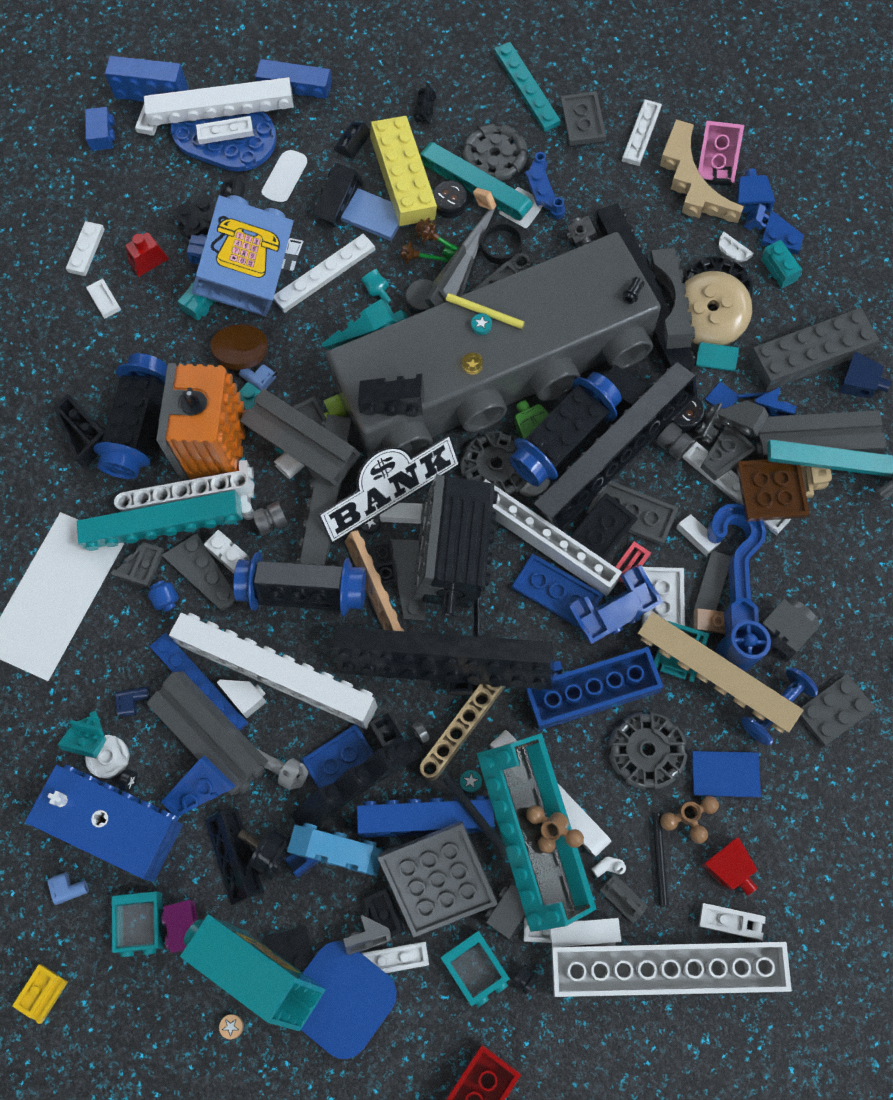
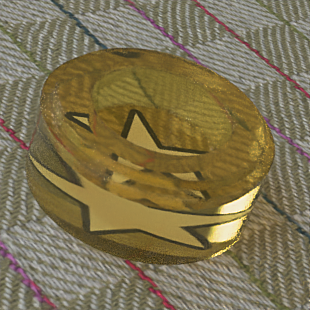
M473 352L466 354L462 359L463 370L471 375L479 373L483 368L482 357Z

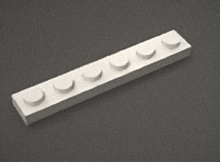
M363 233L276 293L273 300L284 313L375 251V246Z

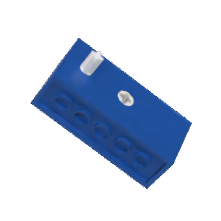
M67 764L63 768L55 765L25 823L135 876L155 882L183 824L177 822L179 817L163 809L158 813L160 808L143 800L139 804L141 799L105 782L102 784V781Z

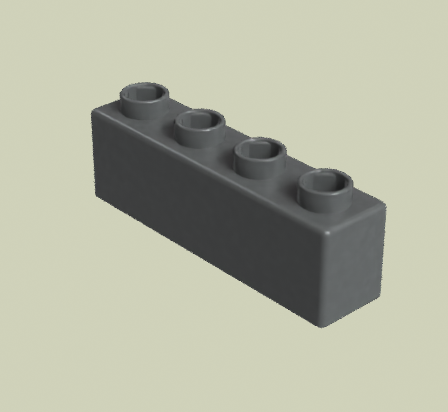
M614 232L460 296L466 300L525 321L522 329L491 318V331L486 335H477L472 331L471 320L480 313L447 301L329 350L326 353V358L334 388L345 408L348 418L352 419L353 429L367 458L388 447L402 448L411 457H414L432 446V437L460 425L463 426L465 431L469 432L480 431L494 425L506 414L507 405L536 394L537 398L543 401L559 398L573 389V380L580 377V374L608 363L611 368L616 364L622 369L637 364L653 348L652 340L661 306L620 234ZM634 277H639L642 279L641 282H645V285L638 295V300L633 304H628L623 300V292L628 289ZM474 358L475 363H480V365L476 366L477 371L474 369L467 371L469 366L465 362L471 363ZM416 374H423V415L408 417L398 414L396 416L375 414L369 416L360 413L358 407L360 381L385 378L386 381H395L397 376L412 379L416 378Z

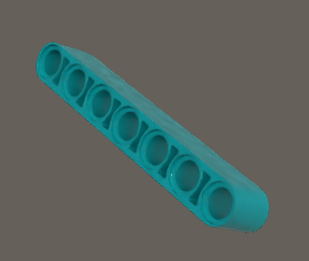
M429 142L420 153L425 167L447 180L459 182L471 194L474 195L473 192L476 188L490 191L497 205L495 208L518 221H521L533 206L532 201L527 196L433 142Z

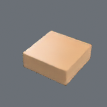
M480 188L474 190V196L480 207L493 210L497 206L490 191Z

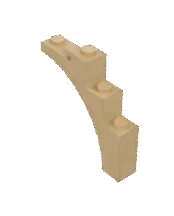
M676 120L662 154L660 166L676 171L671 189L678 193L687 194L682 213L700 218L703 212L709 216H716L729 222L738 223L744 206L721 196L705 182L695 166L691 152V135L694 125Z

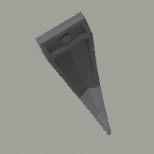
M495 208L493 210L489 209L430 285L431 289L424 299L430 308L447 302L446 297L448 293L458 297L464 295L469 273L481 243L482 234L486 230Z

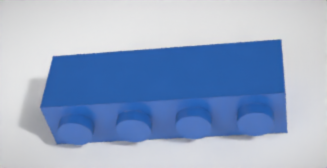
M260 59L255 76L256 81L289 77L292 94L328 98L332 84L330 69Z

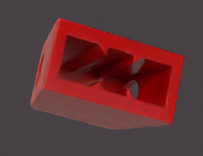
M149 232L143 235L135 234L132 238L133 241L125 246L128 263L138 277L169 259Z
M738 837L702 864V867L729 891L739 886L749 896L758 888L750 879V876L757 871V868Z

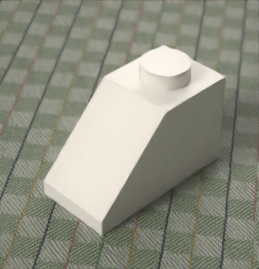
M219 680L217 682L246 718L266 703V700L263 698L265 692L258 684L254 687L249 681Z

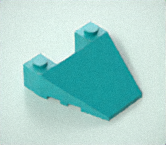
M380 299L361 311V317L355 322L350 320L347 323L348 328L344 331L338 330L325 340L322 346L332 350L409 317L402 310L393 314L388 302Z

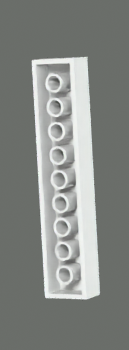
M180 613L169 634L178 646L367 730L369 722H371L378 707L371 692L365 689L358 691L353 688L351 683L341 680V682L333 680L334 677L322 671L319 674L314 671L312 666L303 663L301 666L295 663V659L288 655H283V657L276 655V651L267 646L260 648L256 646L257 643L249 638L242 640L237 637L238 634L228 629L224 632L218 629L219 626L213 622H201L200 617L192 613L188 615Z
M786 942L551 948L554 997L792 991Z

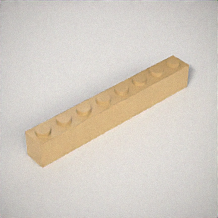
M651 612L638 634L643 636L641 641L651 647L655 644L661 648L659 652L669 659L671 656L679 660L677 663L679 666L687 671L690 668L697 672L696 677L705 683L710 680L716 684L714 689L723 695H726L728 692L735 697L733 701L743 708L748 705L754 709L752 714L761 720H764L766 717L773 722L771 726L781 733L785 730L790 732L804 711L654 612Z

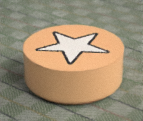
M235 1014L225 1016L219 1024V1031L226 1039L237 1038L241 1035L244 1028L242 1019Z

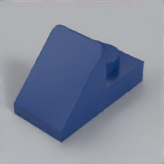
M780 387L756 398L754 402L765 407L768 416H790L795 414L797 406H793L789 402L777 401Z

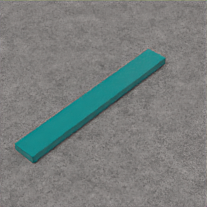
M771 439L767 442L768 461L893 477L892 455Z

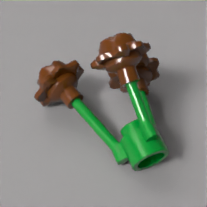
M430 218L426 220L420 219L415 227L417 238L421 237L422 243L430 239L439 241L445 245L442 254L445 256L440 257L419 253V251L414 250L409 241L407 245L402 246L400 258L404 259L405 264H408L412 258L418 259L419 257L448 263L459 247L441 238L435 232V222H431Z

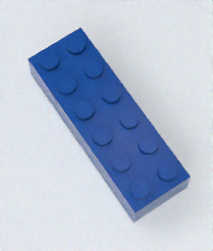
M649 647L553 676L551 690L525 688L524 691L537 730L540 731L658 694L663 689V684Z
M476 796L475 800L470 801L494 830V812L491 800H488V796ZM456 797L452 798V801L444 802L443 798H432L430 802L422 803L421 799H410L405 804H400L398 800L385 801L384 805H378L375 801L363 802V806H357L358 834L362 838L428 835L460 821H463L468 833L483 832Z

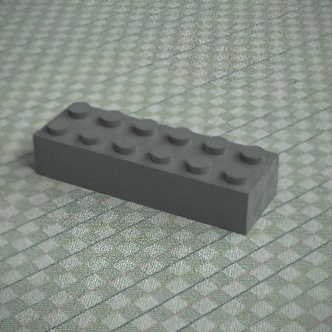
M862 308L753 347L749 360L765 391L846 362L852 358L855 352L862 355L873 352L879 342V338Z

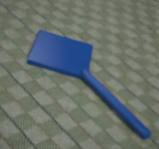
M719 382L705 398V401L712 406L722 403L720 408L724 409L734 405L739 398L760 397L769 392L737 394L722 382Z

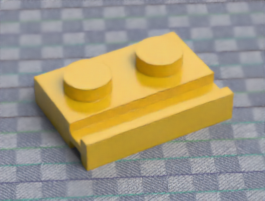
M39 964L12 1007L27 1017L32 1018L38 1024H42L68 981L44 965Z

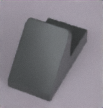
M360 915L364 932H353L343 939L347 956L390 942L391 934L389 928Z

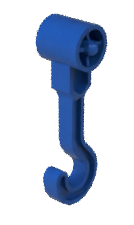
M736 503L727 504L719 508L708 524L707 536L709 541L716 544L720 543L726 536L728 525L739 526L745 532L746 540L736 549L729 561L730 606L724 612L725 636L718 643L716 653L747 672L768 653L771 646L768 631L759 623L758 606L751 600L749 559L765 541L766 528L764 521L746 522L744 506Z

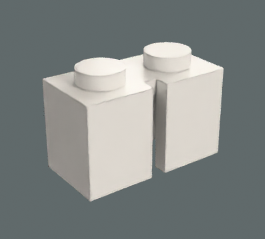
M219 530L204 544L208 552L223 563L233 574L239 559L250 560L243 550L236 544H233Z

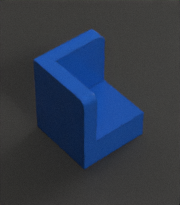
M294 854L286 858V862L293 870V874L298 878L319 862L318 860Z

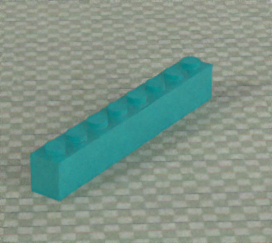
M235 490L78 520V544L88 551L98 550V547H115L119 543H136L140 539L152 540L156 539L157 536H173L177 532L182 531L194 532L197 528H214L218 524H235L237 521L243 520L241 497Z

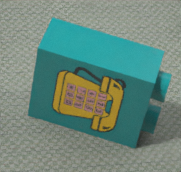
M209 914L204 921L199 919L194 922L184 936V944L187 946L180 957L267 1023L300 1031L326 991L321 985L243 929Z

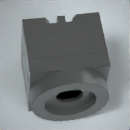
M785 598L761 625L766 628L770 635V649L777 648V655L788 662L819 628L820 623L815 614L803 603L793 598Z

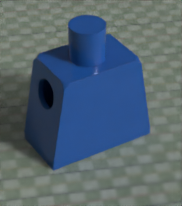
M747 169L745 176L740 177L737 185L736 203L744 206L742 213H748V211L759 204L766 207L765 212H771L775 198L768 177L765 175L757 176L756 169Z

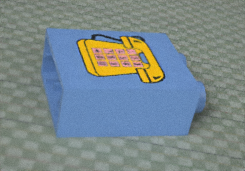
M219 195L191 293L266 317L274 298L294 220L285 218L283 212L274 208L261 210L252 207L242 197L230 195L226 198Z

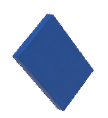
M355 724L302 758L301 761L318 788H322L334 783L348 769L364 763L374 751Z
M691 752L693 796L761 797L759 753Z

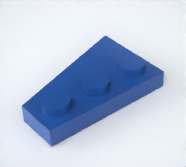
M204 755L161 803L173 815L178 817L230 791L236 786Z

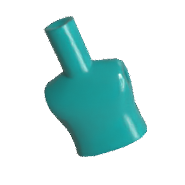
M377 269L372 270L361 278L371 297L379 295L388 304L392 301L385 292L389 284Z

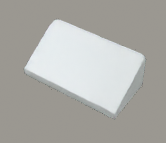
M398 503L380 514V521L421 524L422 504Z
M691 514L677 525L676 529L705 556L720 544L709 541L707 529Z

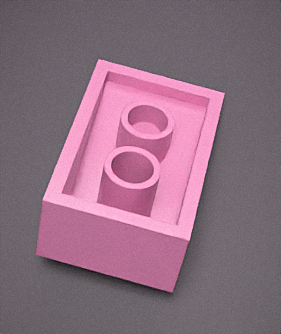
M715 121L706 122L698 172L703 179L713 180V168L717 169V178L731 179V182L734 183L744 125ZM725 166L732 167L731 178H728V170L720 169Z

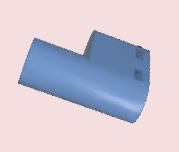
M264 364L256 372L249 368L241 369L239 372L240 377L260 391L263 388L266 390L278 374L277 371L271 370Z
M67 872L48 877V886L55 905L89 893L85 880L71 885Z

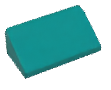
M700 342L697 350L696 366L735 372L739 348Z

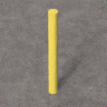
M447 294L446 301L477 313L487 314L490 318L522 329L525 321L456 295Z

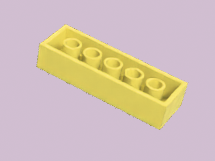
M407 116L372 121L370 138L399 226L418 223L420 219L426 220L430 218V220H435L437 205Z

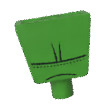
M524 400L516 405L519 414L515 416V427L519 438L525 439L549 415L540 404L530 408L527 401Z

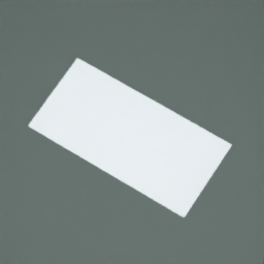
M61 512L0 616V660L46 681H49L124 543H119L115 547L104 546L98 547V550L95 551L86 550L78 544V520Z

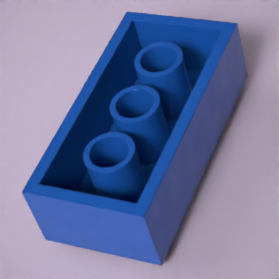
M117 56L109 57L105 76L115 98L144 101V96L187 91L189 89L181 64Z

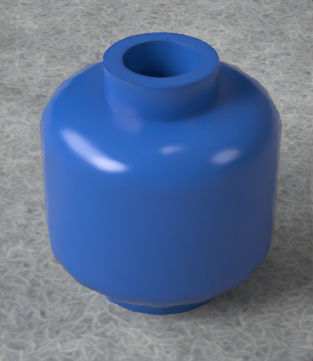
M162 580L149 587L148 598L155 610L163 609L164 612H168L176 607L175 602L178 601L179 595L171 582Z

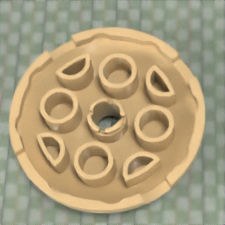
M707 271L694 275L685 282V297H688L689 309L687 310L692 314L691 326L695 328V338L691 340V343L698 346L700 342L728 345L744 333L752 316V301L748 290L741 281L725 272ZM716 304L718 309L710 311L707 306Z

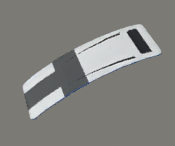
M289 238L281 269L294 271L297 257L303 244L302 240Z

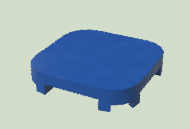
M334 941L326 944L319 950L303 972L325 988L326 991L301 1030L332 1056L338 1059H349L357 1056L366 1047L397 1002V988L395 981L390 975L385 973L361 952L347 956L344 942Z

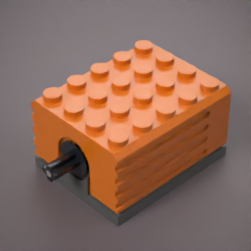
M168 363L156 441L181 481L189 480V478L192 480L239 471V459L243 457V446H241V443L246 435L245 428H243L244 424L240 420L246 410H244V401H240V392H237L236 383H233L232 374L227 373L222 365H218V367L213 365L205 367L203 364H197V366L187 364L183 366L179 363V366H177L176 363Z

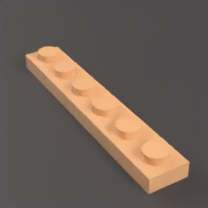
M358 530L350 532L345 540V544L355 567L366 568V592L382 629L404 631L397 620L396 611L392 609L389 602V595L381 584V577L374 568L373 559L366 550L364 539L360 536Z

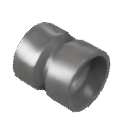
M673 422L663 430L656 440V443L663 449H669V454L677 460H680L695 442L687 433L682 434V429Z
M278 501L267 505L265 510L260 508L251 512L261 536L271 533L274 527L280 529L288 525Z

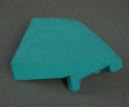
M96 711L89 713L90 716L82 720L70 721L72 727L68 729L58 743L61 750L96 759L106 742V737Z

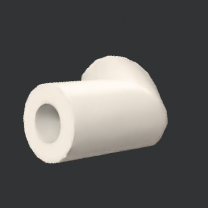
M605 857L591 870L598 878L606 871L619 875L623 874L626 871V866L620 859Z

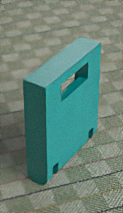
M668 621L686 634L695 636L697 641L707 646L710 637L709 633ZM658 648L654 663L657 669L659 664L662 665L660 672L686 680L689 673L691 674L689 681L694 683L696 671L691 668L688 671L677 664L678 659L673 656L670 659L659 652L661 648Z

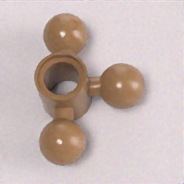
M707 796L703 798L701 805L695 802H687L680 807L678 814L675 815L670 812L663 814L660 819L661 826L665 830L671 831L681 821L684 824L691 825L690 837L695 843H704L708 838V832L705 827L698 824L697 820L701 817L702 812L707 814L717 812L719 808L718 800L715 797ZM685 808L693 809L695 812L694 819H689L685 816Z
M534 805L528 808L526 812L528 821L533 824L540 822L543 824L541 826L543 836L538 840V847L543 853L554 851L556 840L561 835L566 838V843L572 848H578L583 844L584 836L582 832L577 829L569 831L567 829L569 822L564 814L555 812L548 818L544 816V811L541 807Z

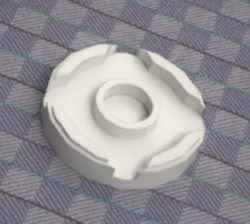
M105 735L106 742L96 759L85 756L86 767L92 774L99 778L110 779L124 771L128 765L130 755L124 741L116 736Z

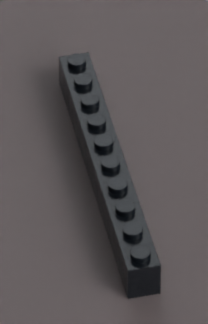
M618 203L598 209L596 223L602 236L604 237L614 232L620 234L660 303L661 309L652 341L665 369L672 367L678 362L689 371H692L696 359L694 353L689 351L688 347L666 349L664 338L665 320L671 314L672 309L670 304L666 303L664 299L663 289L658 286L654 271H651L649 268L648 258L646 255H643L639 240H636L634 237L633 227L631 224H628L624 209L621 210Z

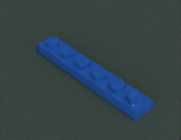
M166 632L150 645V648L172 672L184 671L239 731L248 724L242 715Z

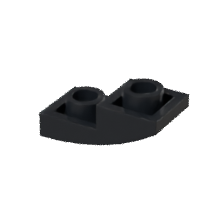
M391 541L371 544L374 567L381 577V584L397 582L398 578Z

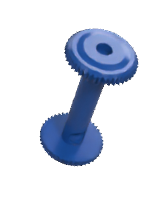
M797 668L786 669L785 674L791 681V684L781 694L783 697L793 702L801 692L812 697L818 694L816 684L808 675ZM748 716L741 718L743 728L756 741L763 745H771L773 743V738L766 731L773 724L772 721L766 717L764 720L759 718L757 721Z

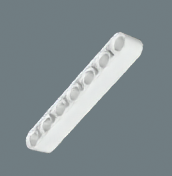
M235 471L122 492L115 497L114 505L121 512L232 490H235L239 496H244L253 491L254 482L245 472Z
M504 730L489 745L491 748H495L517 740L507 730ZM514 747L520 765L510 769L525 783V773L517 748ZM558 784L571 828L582 832L584 836L582 845L592 856L596 857L611 843L610 838Z

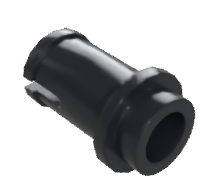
M634 277L628 289L624 290L623 300L626 303L633 304L638 300V295L645 285L644 281L641 282V278Z

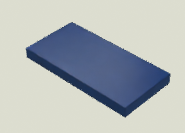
M533 553L511 586L513 591L579 629V625L574 622L566 605L582 596H588L595 609L604 597L603 593Z

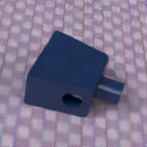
M855 352L849 361L839 393L871 398L876 389L888 392L892 381L881 378L884 370L883 365Z

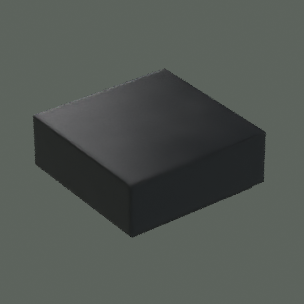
M725 166L720 169L728 170V178H731L732 167ZM713 168L714 177L712 185L731 186V179L717 178V169Z

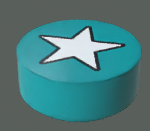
M483 313L475 315L471 320L472 331L477 335L488 334L492 328L491 318Z
M468 770L461 775L460 785L465 792L474 793L480 789L482 779L478 772Z

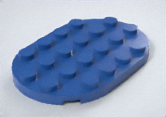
M263 111L171 123V133L174 142L184 154L229 171H246L260 166L272 155L277 142L272 120ZM251 116L254 136L199 144L196 125Z

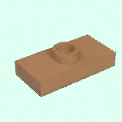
M694 609V629L703 632L725 634L724 612Z

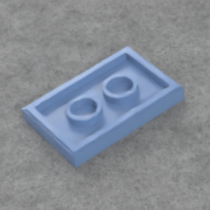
M357 189L341 216L343 222L389 241H392L400 227L391 201L361 189Z

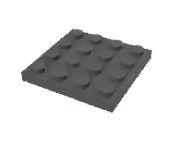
M463 821L378 854V860L413 937L498 905L496 896Z

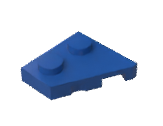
M771 211L761 245L767 247L782 240L790 253L798 255L804 235L774 211Z

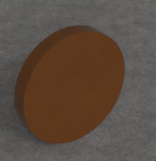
M245 324L231 325L218 331L212 338V356L219 365L234 370L251 368L259 364L266 357L268 352L267 338L260 329Z

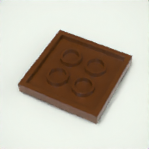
M768 459L738 461L736 466L746 522L808 518L810 512L801 465L770 462Z

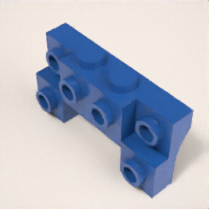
M637 565L621 574L620 577L627 590L594 609L588 596H582L566 605L574 622L579 625L588 643L592 644L610 633L613 635L623 630V625L639 621L641 615L663 603L661 596L650 582L642 565Z

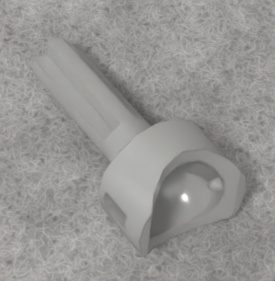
M257 749L268 760L264 767L279 775V785L288 790L303 786L308 776V770L303 763L294 758L283 763Z

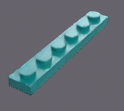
M511 42L494 48V54L543 131L546 132L559 126L561 120Z

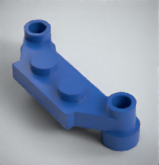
M538 152L535 154L530 169L525 171V177L536 205L549 209L552 218L561 219L565 215L564 200L560 197H555L546 175V155L543 152Z

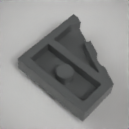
M143 542L133 554H130L124 560L125 563L117 570L114 569L111 572V575L149 588L164 549Z

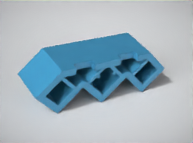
M304 823L303 827L294 825L287 852L377 877L380 867L378 854L383 853L384 850L377 848V843L364 840L361 843L347 839V834L334 831V834H329L317 830L315 825Z

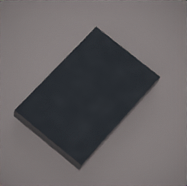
M605 493L570 537L605 560L636 523L638 517Z

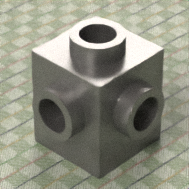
M589 216L582 219L578 217L568 225L569 232L566 234L570 243L575 242L576 247L590 243L592 239L597 237Z

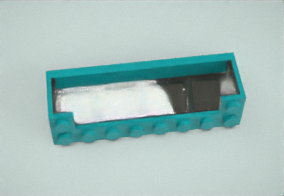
M542 733L476 753L501 837L506 845L505 850L530 932L565 927L595 911L596 905L578 848L570 847L566 843V838L561 835L556 840L554 851L543 853L538 847V840L543 836L541 832L543 824L541 822L533 824L526 817L528 808L536 805L543 809L544 816L548 818L553 813L560 812L568 819ZM570 822L567 828L569 831L572 830Z

